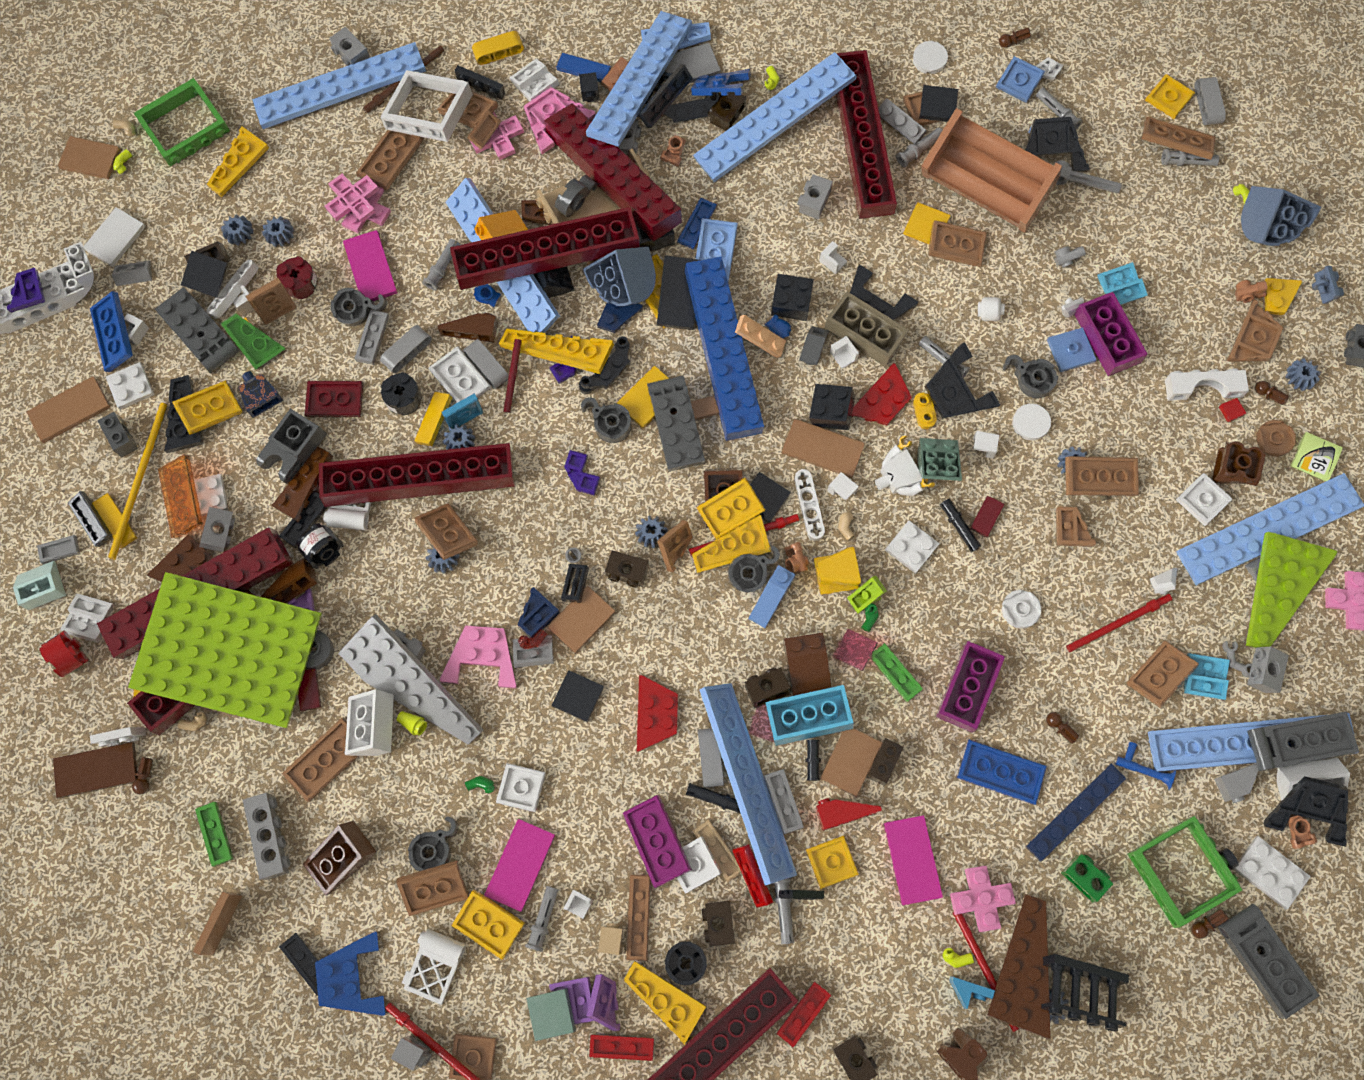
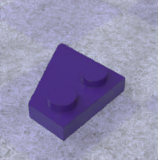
M35 268L16 273L15 285L11 291L13 297L11 304L7 305V310L13 313L44 303L45 298L38 271Z

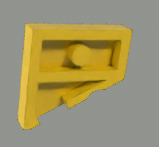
M1266 278L1264 280L1267 283L1266 297H1264L1265 312L1268 311L1273 315H1284L1296 295L1302 280Z

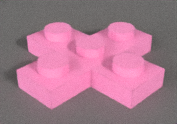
M515 115L500 123L481 150L471 141L470 143L476 154L493 147L499 160L515 154V149L509 139L524 133Z
M343 174L328 183L337 197L324 207L336 221L352 212L363 223L376 213L367 199L378 192L379 188L368 175L354 185Z
M378 186L379 191L367 199L376 212L368 220L383 226L391 211L389 208L377 203L384 192V189ZM349 212L341 224L343 227L359 233L366 220L361 223L352 212Z
M1347 571L1345 572V589H1325L1326 608L1345 610L1346 629L1364 631V572Z
M987 865L965 869L969 890L950 894L954 915L974 911L979 932L1001 929L996 907L1016 904L1011 883L991 886Z

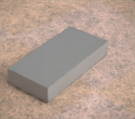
M75 535L37 545L41 564L80 554L78 539Z

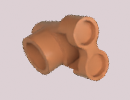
M676 135L671 137L668 142L669 146L666 151L663 150L660 159L679 167L686 140Z
M1249 280L1236 284V300L1248 303L1254 298L1266 297L1267 283L1266 281H1261L1252 285Z
M800 542L784 548L786 555L789 557L785 560V566L788 571L799 574L808 570L809 561L803 555Z
M1291 815L1288 825L1292 836L1290 839L1292 848L1299 849L1306 845L1317 843L1315 833L1310 831L1309 822L1302 816ZM1299 822V827L1295 828L1296 823Z

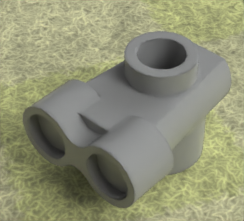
M1069 246L1054 251L1056 254L1054 261L1057 266L1062 265L1063 268L1073 264V259L1085 256L1086 252L1083 246L1071 251Z

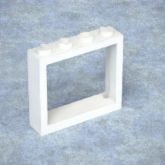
M406 70L380 118L386 130L448 142L473 94L469 83L466 81ZM413 86L456 94L441 124L398 115Z

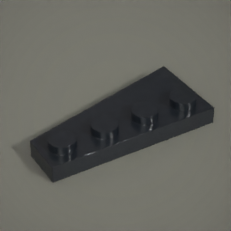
M189 375L170 379L168 401L170 407L167 413L168 429H166L167 442L164 448L166 453L204 444L201 431L190 435L173 405V401L194 393L192 380Z

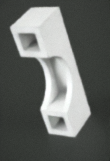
M1236 368L1227 371L1213 369L1208 372H1201L1200 370L1184 373L1182 371H1174L1165 379L1168 401L1187 400L1192 394L1193 389L1202 385L1215 388L1223 398H1243L1249 391L1246 370H1238Z

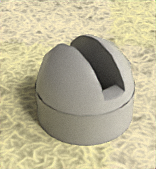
M569 548L565 553V558L570 563H576L581 558V552L577 548ZM570 551L577 557L575 560L569 555Z

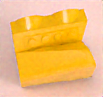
M848 547L833 555L814 558L816 577L821 595L851 591L859 588L858 585L861 583L854 547Z

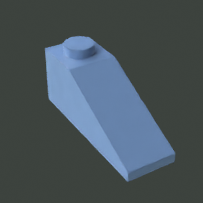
M778 565L748 619L766 628L792 585L795 574Z

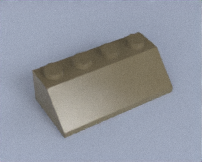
M849 292L845 293L829 314L824 328L840 339L847 336L856 349L885 367L894 357L909 332L907 328Z

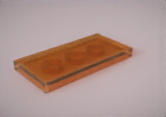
M183 454L158 469L171 538L175 539L203 525L189 455Z

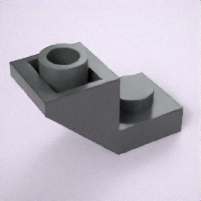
M811 326L799 361H803L808 365L818 364L824 343L828 338L829 330Z

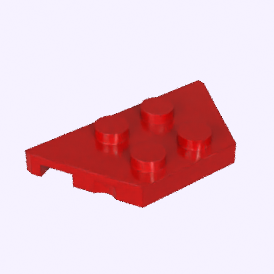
M895 363L887 369L855 404L852 417L855 416L863 418L865 421H875L878 424L888 426L911 400L912 397Z
M639 675L637 752H641L652 745L677 735L678 694L643 675Z

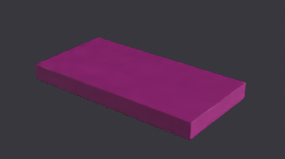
M656 795L623 812V816L654 888H658L692 871L660 795Z

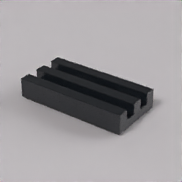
M569 564L561 596L562 601L566 602L569 600L570 602L577 601V603H581L589 571L587 565ZM574 569H576L575 577L572 583L571 594L568 595Z
M779 890V898L821 900L824 898V891Z

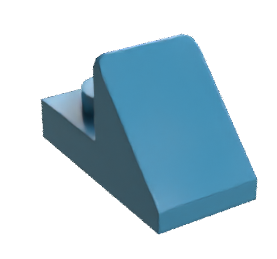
M950 976L949 981L963 1008L968 1009L972 993H974L973 998L985 1002L986 998L993 999L995 990Z

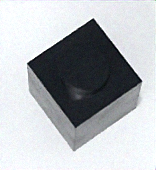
M596 72L579 74L582 101L594 102L595 100H600Z

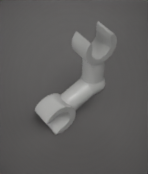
M1225 641L1222 647L1227 652V659L1230 660L1229 668L1241 671L1243 676L1249 678L1250 673L1247 672V668L1251 669L1252 664L1244 665L1237 662L1235 657V651L1238 648L1237 642H1233V649H1230L1228 642Z

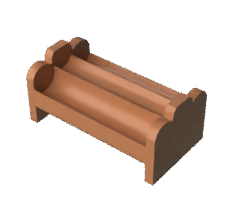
M956 108L921 165L922 175L925 178L938 182L1019 228L1018 230L1025 233L1056 185L1061 174L1062 165L1055 163L1054 166L965 118L963 111Z

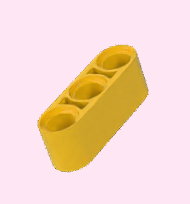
M510 31L478 41L473 44L472 50L477 63L485 65L522 53L524 46L517 31Z

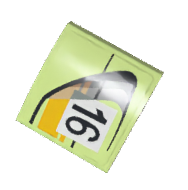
M1305 432L1290 466L1326 482L1330 479L1343 447Z

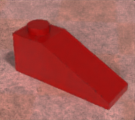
M830 798L818 801L819 805L815 807L823 831L882 811L881 806L836 799L830 801Z

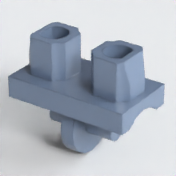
M1326 266L1322 271L1314 274L1316 282L1312 284V289L1319 290L1323 304H1328L1344 295L1343 288L1337 286L1338 272L1333 271L1332 266Z

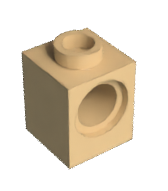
M607 923L606 927L601 926L598 952L620 955L623 929H619V924Z

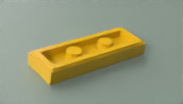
M434 392L414 440L417 444L433 446L444 420L442 411L449 408L453 398L450 394Z
M106 493L92 504L114 539L122 512L111 495ZM129 523L120 546L121 549L138 539Z

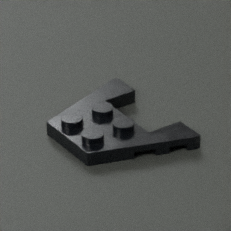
M1071 117L1033 120L1025 149L1027 152L1035 156L1071 153L1072 171L1090 170L1084 157V151L1079 144V137Z
M859 264L850 290L852 295L892 320L903 316L907 311L918 305L917 300L905 293L896 306L893 307L863 288L872 277L873 272Z
M965 342L957 347L924 386L942 418L1000 406L993 391L975 400L960 374L957 366L973 357Z
M1304 776L1264 820L1265 827L1284 831L1291 814L1330 823L1331 825L1325 836L1326 842L1346 847L1348 789L1343 785Z

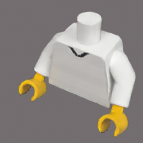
M902 436L899 439V444H896L883 460L880 471L882 477L875 480L879 490L889 486L893 494L914 496L925 490V487L932 488L935 486L934 482L928 484L929 479L922 478L908 450H904V447L912 445V441H909L906 445L904 444V439L908 436Z

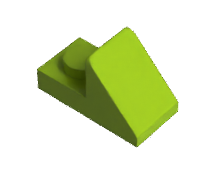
M873 576L847 599L859 614L869 604H875L881 600V596L887 590L879 578Z

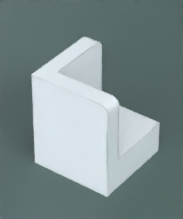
M832 241L821 252L819 261L836 274L847 263V260L837 253L838 245Z
M242 285L240 288L244 293L237 297L233 303L244 317L254 309L245 297L249 293Z
M127 313L124 320L129 324L127 328L129 341L138 345L149 327L143 320Z
M847 336L832 344L830 348L831 355L842 369L858 359L859 352Z
M976 431L973 437L974 450L984 451L987 458H994L997 453L999 435Z
M841 472L830 483L827 491L831 495L837 493L844 500H847L852 494L855 495L859 486Z
M573 890L564 909L584 919L593 900Z

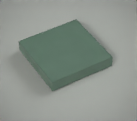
M567 988L526 998L535 1041L576 1032Z

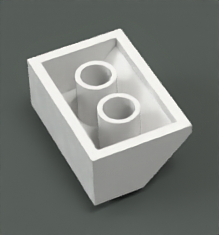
M375 689L348 698L345 755L378 756L391 752L394 694Z
M1338 758L1280 767L1277 771L1276 782L1281 801L1304 776L1343 785L1348 789L1350 772Z

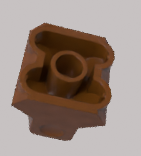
M1226 441L1225 447H1221L1218 450L1212 481L1221 484H1250L1257 486L1262 475L1266 456L1265 452L1259 447H1245L1238 441Z
M957 1028L952 1033L954 1046L940 1044V1048L936 1052L961 1080H978L977 1067H983L987 1063V1052L977 1040L962 1029Z

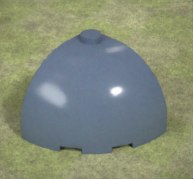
M1252 186L1242 210V230L1244 235L1255 243L1269 246H1279L1286 242L1290 243L1301 236L1300 233L1306 227L1309 228L1319 214L1321 206L1284 189Z
M649 247L614 250L583 268L591 288L597 290L600 294L599 297L603 301L615 304L616 306H628L646 300L651 295L655 286L656 274Z

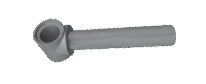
M1060 160L1055 162L1062 165L1061 174L1056 185H1063L1069 180L1114 193H1119L1121 190V183L1072 171V167L1066 161Z

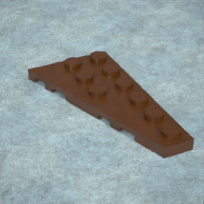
M188 534L146 576L162 582L165 572L182 576L214 557L204 548L199 547L200 544ZM246 590V591L243 592V593H247V594L254 595V594H253L251 591H249V590Z
M1025 894L987 1015L1051 1040L1049 1011L1041 1009V1004L1049 1003L1048 967L1043 966V957L1048 956L1046 901Z

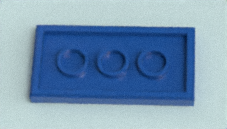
M111 291L90 308L105 372L113 371L133 356L119 295L115 291Z
M968 740L957 778L1036 805L1047 766Z

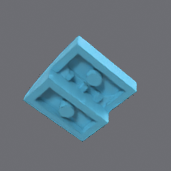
M1133 262L1097 275L1105 294L1113 292L1120 305L1148 295L1142 278H1138Z
M1187 653V656L1198 662L1199 665L1185 680L1184 693L1226 700L1229 683L1227 673L1230 660Z

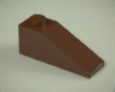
M477 313L438 325V331L441 336L468 340L478 339L479 341L494 343L498 321L496 316L491 313Z
M302 558L288 567L261 597L285 604L317 584L315 569Z

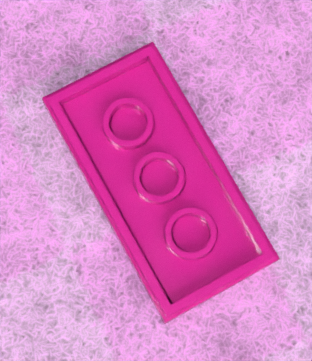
M377 230L343 240L358 291L373 301L379 300V294L384 297L398 294Z
M924 815L883 823L901 905L943 898Z
M518 819L484 896L522 912L555 838V834Z

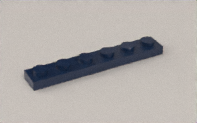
M1112 763L1109 764L1025 847L1042 862L1126 780V777Z

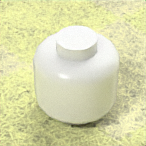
M984 297L981 302H978V317H981L982 321H998L1000 316L1004 315L1005 304H1001L999 297Z

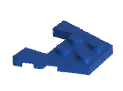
M750 69L720 73L713 76H699L691 88L692 96L713 95V93L721 92V95H728L729 92H735V95H742L744 91L743 83L731 85L730 83L749 80L751 77Z
M377 931L315 962L319 1006L380 1016L385 1015L384 996L361 999L357 954L379 951Z

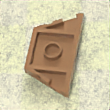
M1255 299L1249 306L1227 358L1229 362L1269 361L1274 352L1283 327L1272 318L1268 311L1264 312L1257 305L1259 302Z

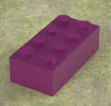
M1113 292L1079 305L1074 315L1081 328L1084 329L1088 341L1108 377L1142 363L1148 353Z
M967 641L962 648L935 717L971 733L976 731L1005 656Z

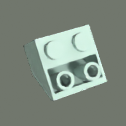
M55 561L17 575L13 586L18 605L27 610L66 596Z

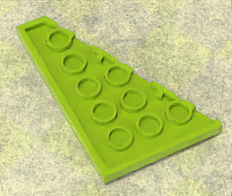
M1272 532L1264 533L1246 646L1252 648L1271 647L1337 555L1336 550Z

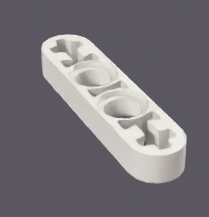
M247 260L241 265L221 290L218 298H215L207 308V314L213 319H218L225 313L242 291L240 287L242 285L245 287L258 271V266L252 260Z
M801 469L796 473L794 479L805 528L811 540L819 541L824 536L825 528L811 473L808 470ZM801 475L808 477L806 479V487L804 488L802 480H798ZM809 492L813 498L810 501H806L802 498V494ZM808 510H815L817 516L813 519L808 518L806 512ZM815 522L816 529L821 531L818 536H815V533H811L813 531V523Z

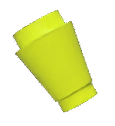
M401 711L397 716V722L412 735L420 736L427 728V722L423 717Z

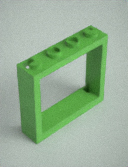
M194 78L134 112V115L169 166L177 162L179 163L189 155L195 154L197 150L210 145L211 142L219 137H224L223 135L230 131ZM199 95L217 121L165 151L148 124Z
M1195 816L1188 817L1127 853L1173 928L1184 926L1242 891L1237 881L1238 877L1231 873L1227 867V860L1218 853L1214 840L1207 836L1203 823L1200 824ZM1187 827L1227 889L1181 915L1143 855V852Z

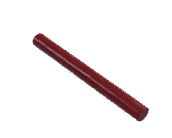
M520 339L514 340L503 409L505 413H511L522 343Z

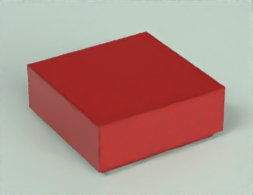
M1238 398L1219 406L1228 423L1246 414Z

